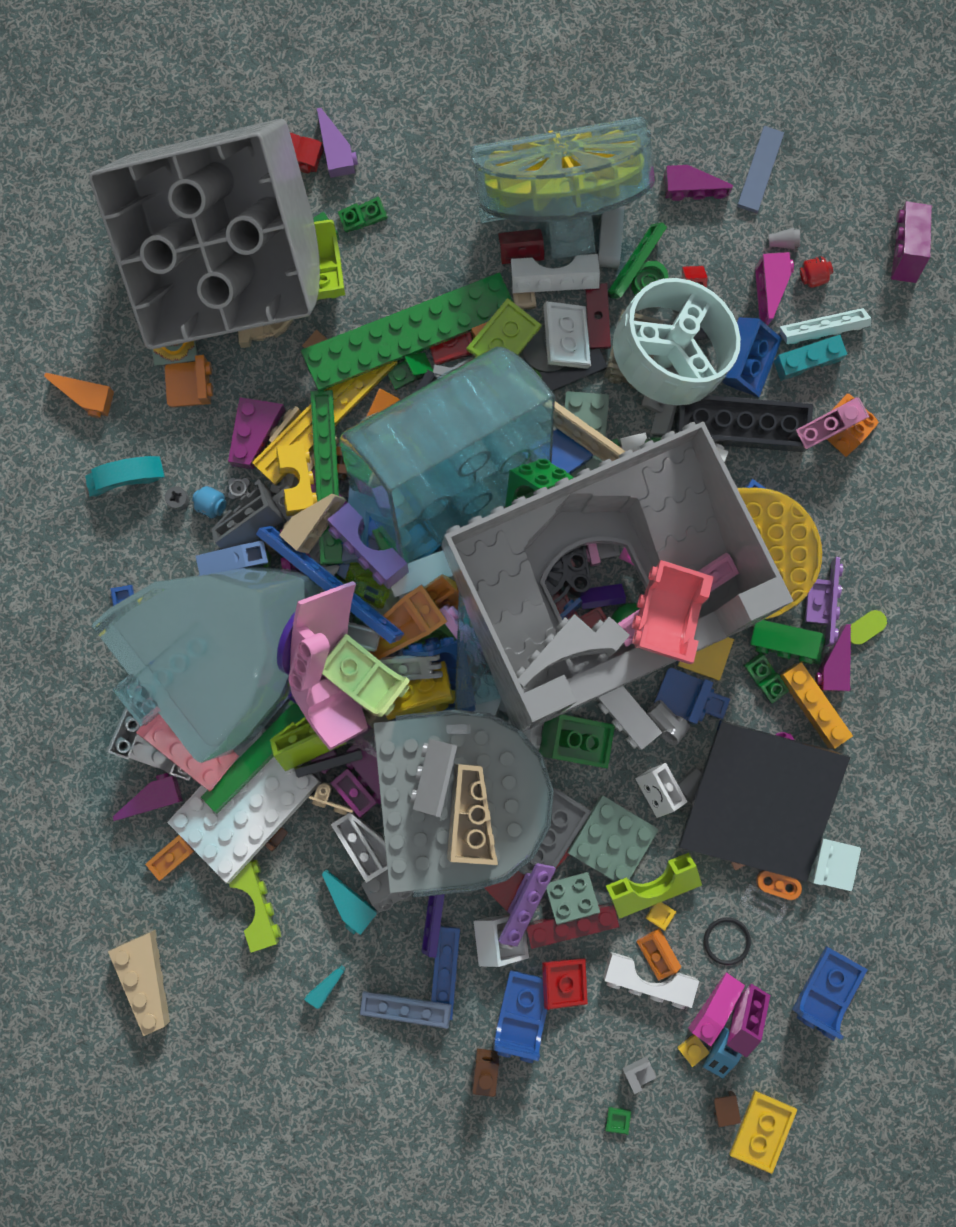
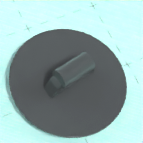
M542 325L523 349L524 357L537 370L544 372L560 370L565 366L548 364L545 325Z

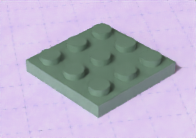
M600 795L567 853L615 882L626 877L630 880L659 829L605 796Z

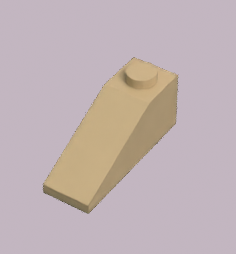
M330 494L291 517L285 523L280 536L296 551L309 554L328 527L327 519L342 507L346 499Z

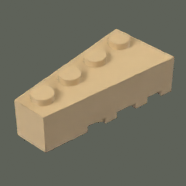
M455 764L447 859L450 862L498 865L483 768L478 765Z
M156 929L108 951L143 1036L165 1027L170 1022L159 960V949L156 941Z

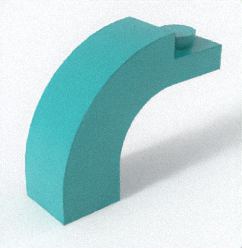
M160 456L134 457L106 463L91 469L92 473L85 476L90 497L99 496L121 486L151 484L165 477Z

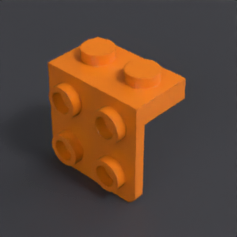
M196 355L195 362L167 364L165 366L166 397L169 407L211 404L213 385L210 383L209 375H212L211 362H208L204 355Z
M846 394L832 410L855 398L850 394ZM867 409L869 418L827 439L845 457L856 449L879 423L875 416Z

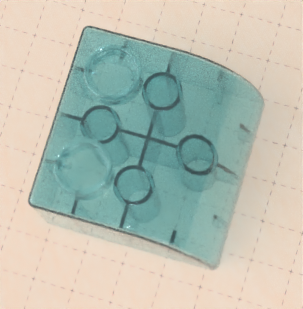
M497 346L458 368L444 373L435 381L380 412L366 417L355 426L344 431L340 436V447L350 486L390 547L409 563L442 544L444 535L447 534L446 531L456 525H459L461 528L468 525V521L476 516L481 515L484 518L491 515V510L499 506L505 507L510 469L535 462L538 459H547L552 463L555 395L540 376L520 356L505 347Z

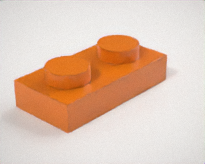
M178 835L145 865L161 881L195 851Z

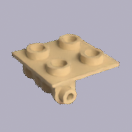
M328 783L320 784L315 795L311 794L309 796V799L313 800L312 804L325 808L327 804L335 807L334 812L347 815V812H353V809L328 800L331 793V786Z

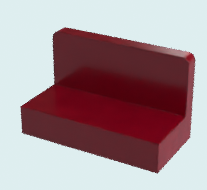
M541 229L498 233L502 264H510L511 259L533 258L535 261L544 260V240Z

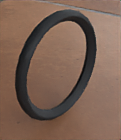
M730 917L717 919L709 925L705 932V950L709 957L719 964H737L747 956L750 950L751 937L749 931L737 919ZM723 922L735 923L743 930L746 936L745 950L738 958L733 960L717 958L709 947L708 939L710 932L716 925Z

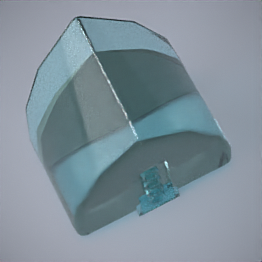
M261 566L155 581L109 608L92 623L96 633L129 674L112 690L140 726L149 724L160 714L192 757L200 763L240 751L260 733L288 699L291 686L288 680L289 675L282 673L277 665L278 643L285 625L296 610L297 602L320 594L321 587L300 570Z

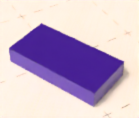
M622 584L589 588L584 595L579 596L583 600L582 609L626 603Z

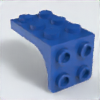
M438 637L425 639L423 644L408 645L409 649L402 651L403 656H434L440 654V659L432 661V663L445 661L451 690L456 692V700L443 711L470 713L476 710L463 640H454L453 637L439 640Z
M826 946L792 1008L798 1014L796 1018L812 1029L817 1026L816 1029L833 1041L836 1037L842 1040L844 1036L840 1032V1026L843 1016L868 969Z
M513 970L509 971L493 1040L494 1050L498 1051V1055L503 1057L519 1056L520 1060L528 1063H533L534 1060L539 1061L541 1037L547 1009H544L542 977Z

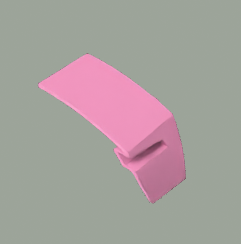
M354 581L298 601L293 622L290 673L288 677L291 693L307 721L329 750L368 729L362 706L322 675L327 656L345 634L348 635L350 609L356 586Z

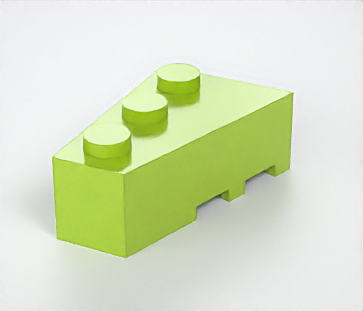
M306 717L296 724L292 722L270 739L273 755L285 771L331 751L313 730ZM345 742V743H343V744H341V745L335 747L334 749H336V748H338V747H340V746H342V745H344V744H347V742Z

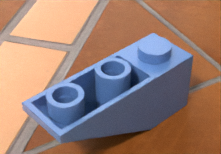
M263 540L195 556L200 578L268 563Z

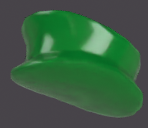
M658 261L645 262L631 282L634 295L636 296L644 287L652 282L667 279L668 271L665 266Z

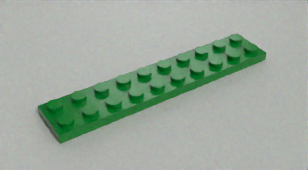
M497 273L301 350V355L317 391L320 392L401 360L406 355L416 354L471 332L472 328L488 322L507 298L512 302L513 300L501 274Z

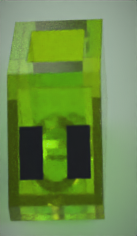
M350 562L345 578L346 582L354 581L356 583L355 594L369 604L383 609L386 599L389 598V589L384 584L379 585L374 580L373 573L369 569L365 570L358 562Z

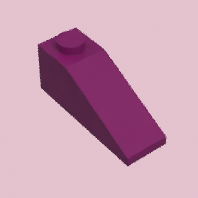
M845 624L840 627L837 642L830 646L819 667V673L815 675V682L822 691H850L851 624Z
M168 773L156 776V781L150 782L113 816V820L124 819L182 802L183 799L177 777L170 776Z

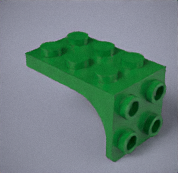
M538 459L535 462L510 469L505 508L511 506L512 502L520 497L530 498L534 496L533 493L543 487L550 489L556 486L555 483L567 477L571 480L573 476L564 469L550 463L547 459Z

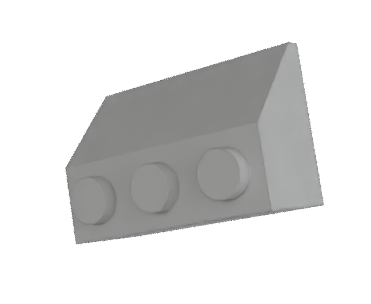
M429 739V744L424 743L421 757H425L423 767L418 766L415 780L419 781L418 790L413 789L410 803L414 804L413 810L441 817L457 745Z

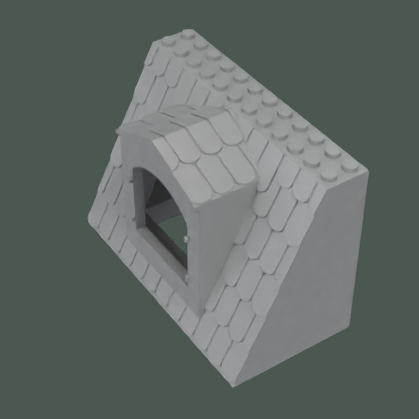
M704 421L699 424H695V422L689 423L682 428L683 431L676 434L674 431L663 435L661 437L662 440L658 442L648 441L640 446L641 449L635 452L632 449L627 450L619 455V459L614 461L607 459L599 463L598 468L594 470L584 469L576 474L577 477L571 480L568 477L563 478L555 483V487L547 489V487L540 488L530 498L520 497L514 500L512 505L507 508L499 506L490 511L491 515L484 518L481 515L476 516L468 521V525L461 528L459 525H456L446 531L447 534L444 535L441 545L512 728L517 734H521L678 661L636 648L634 644H630L627 647L622 644L610 657L606 654L583 655L554 664L532 678L523 688L521 687L516 672L522 666L525 669L529 666L530 662L528 659L536 650L539 652L543 650L545 646L542 643L551 633L554 636L559 631L556 627L562 621L545 585L547 575L561 557L578 547L594 543H609L625 547L645 588H647L650 581L648 576L651 567H656L660 560L699 571L723 554H730L739 574L711 591L709 598L702 604L694 640L699 641L697 651L757 624L793 602Z

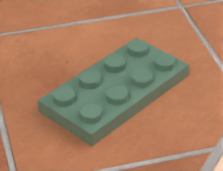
M566 391L564 408L606 437L609 395ZM593 454L592 459L570 475L577 477L576 474L584 469L594 470L603 461Z

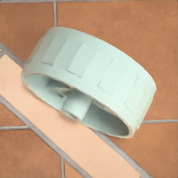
M667 278L650 283L630 302L615 329L613 350L620 371L627 381L640 393L663 404L687 405L706 397L726 377L737 360L741 338L733 313L714 292L690 280ZM662 307L679 312L672 325L634 321L635 312L645 308ZM700 327L710 338L715 349L717 359L716 372L693 339ZM648 354L654 355V360ZM673 365L679 375L671 373L664 368H669Z

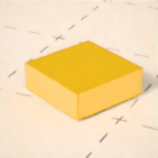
M660 902L651 907L645 918L665 931L676 911Z

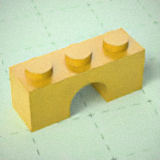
M304 443L277 446L276 449L279 474H293L299 481L296 487L284 489L283 498L287 517L294 516L317 503L316 492L312 493L311 485L314 484L313 473L308 471L307 463H310L309 450L304 449Z

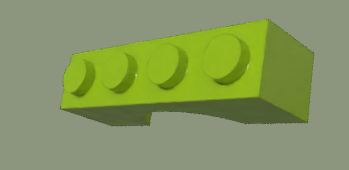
M688 852L669 860L664 873L652 882L638 884L626 877L606 885L611 902L614 904L616 914L620 919L700 887L702 883L697 866Z
M253 858L229 884L230 888H238L248 893L255 905L254 919L250 926L244 930L250 953L277 944L279 937H281L278 924L274 925L273 906L271 902L267 903L265 894H267L265 882H260L258 875L261 872L258 860H253Z

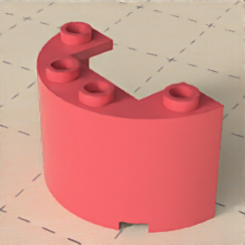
M660 560L656 567L652 566L648 576L650 581L645 594H641L637 602V607L640 610L638 616L635 615L632 622V629H635L632 644L642 650L687 664H693L699 642L694 640L702 604L709 598L714 577Z

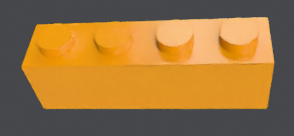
M802 662L794 664L780 674L790 694L829 749H835L853 737Z

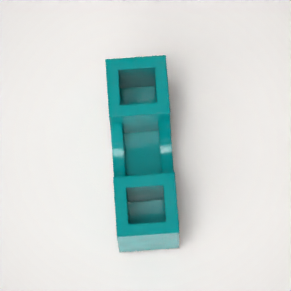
M837 335L780 354L773 362L780 381L801 375L811 368L817 366L822 368L840 362L848 354L841 335Z

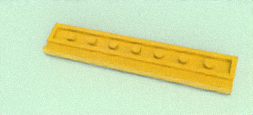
M397 361L325 389L333 390L335 426L398 364ZM311 404L252 462L275 486L288 474H279L276 455L277 446L304 443L305 450L310 452L314 448Z

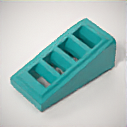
M341 965L311 990L304 1000L315 1008L320 1009L345 971V967Z

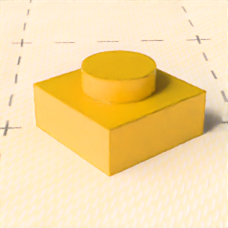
M694 1034L677 1047L692 1067L710 1053Z

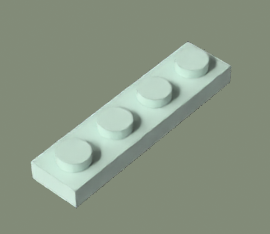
M864 308L780 326V335L786 344H797L800 341L819 339L832 334L838 335L842 332L860 330L871 326V317Z

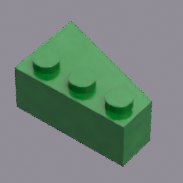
M762 620L755 624L750 645L758 653L768 654V652L776 653L777 657L790 659L791 657L799 659V662L820 665L826 638L823 633Z

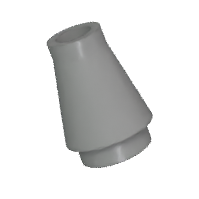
M793 227L769 234V247L787 249L800 247V229L794 230Z

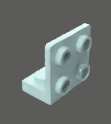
M822 838L807 881L852 891L861 848Z

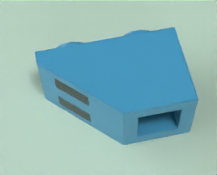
M726 1027L720 1032L703 1064V1068L721 1078H724L738 1064L742 1054L727 1046L730 1029Z

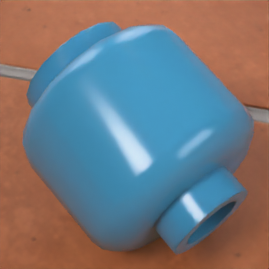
M208 486L197 490L192 497L195 511L209 518L220 516L227 505L224 494Z

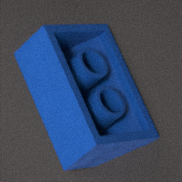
M739 317L737 324L741 338L740 351L736 362L722 382L742 392L760 397L782 338L761 319Z

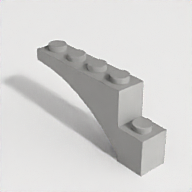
M575 614L569 620L565 617L556 627L559 629L554 636L551 633L542 643L545 646L541 652L536 650L528 659L530 662L529 666L526 669L522 666L516 672V676L523 688L540 672L567 659L593 654H606L610 657L621 647L630 634L611 617H608L604 622L599 620L592 629Z

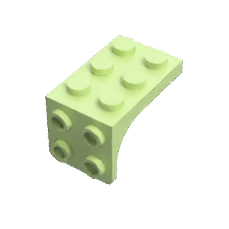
M347 634L341 638L327 656L322 673L324 677L369 713L378 717L387 716L395 707L393 702L398 696L402 697L409 689L407 684L410 680L407 677H403L388 668Z

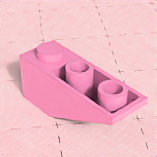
M857 397L796 429L803 445L808 449L869 418V415L860 398Z

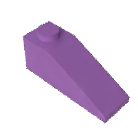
M317 108L330 178L354 174V166L358 165L356 152L351 153L350 144L323 109Z

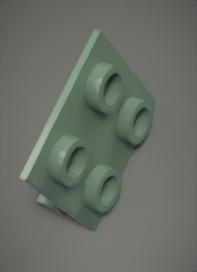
M588 872L548 884L546 890L557 925L600 913Z

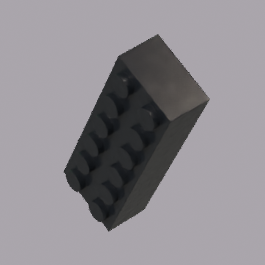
M707 395L700 401L687 405H677L675 434L683 431L682 428L689 423L695 422V424H699L704 421L714 443L722 446L805 452L808 449L803 445L796 429L812 421L813 404Z

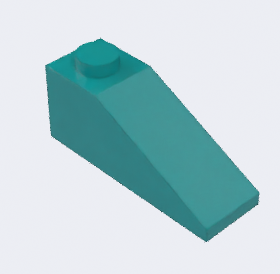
M326 869L322 876L342 920L346 923L345 928L353 934L357 932L361 935L378 911Z

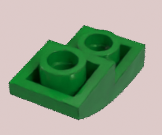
M379 196L361 205L355 203L338 211L345 232L358 230L388 219Z
M758 654L743 665L771 704L789 692L784 681L774 671L764 654Z

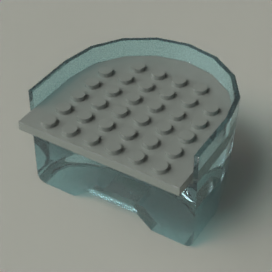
M463 710L396 716V721L374 723L390 893L413 891V897L475 891L507 881L535 857L551 826L554 790L544 757L521 729L491 713ZM429 739L457 745L441 817L413 810L414 804L410 803L413 789L418 790L419 781L415 780L418 766L423 767L425 757H421L424 743L429 744ZM455 764L478 765L483 768L498 865L450 862L447 859Z

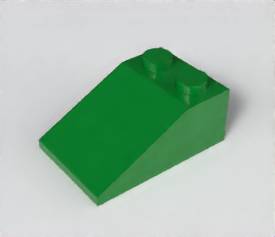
M563 714L544 722L538 756L608 769L615 726Z

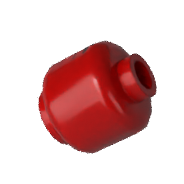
M822 256L805 260L802 267L799 268L802 283L804 285L807 284L810 288L827 284L830 280V275L833 274L831 261L826 262V259Z

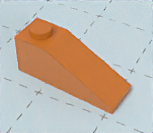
M45 373L44 377L87 411V415L101 418V415L108 416L114 391L109 386Z

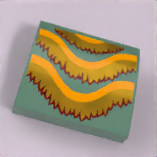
M196 340L152 349L154 366L195 361V356L198 355Z

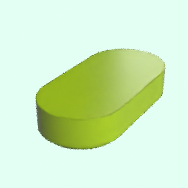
M878 610L870 611L851 624V644H863L881 632L887 625V618L884 613Z

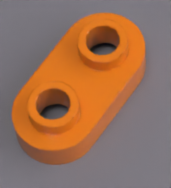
M763 870L756 879L759 889L787 900L798 898L802 892V886L795 878ZM766 877L771 878V883L769 885H765L764 879ZM787 884L792 885L790 892L785 890Z

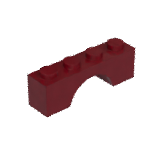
M610 902L598 905L600 909L599 914L559 925L556 924L555 918H545L529 922L526 929L531 949L619 928L614 904Z

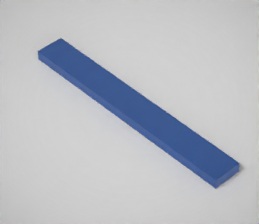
M268 526L258 529L256 533L258 537L325 591L344 585L306 553L296 551L280 536V532L274 527ZM353 593L350 611L390 644L401 640L404 633L357 594Z

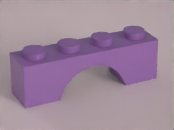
M349 503L327 519L330 527L328 529L329 533L336 540L339 538L344 543L343 547L350 555L354 553L358 557V563L365 570L369 569L373 573L372 576L379 585L384 584L389 589L409 573L407 562L393 548L373 550L362 543L361 534L365 528L363 517Z

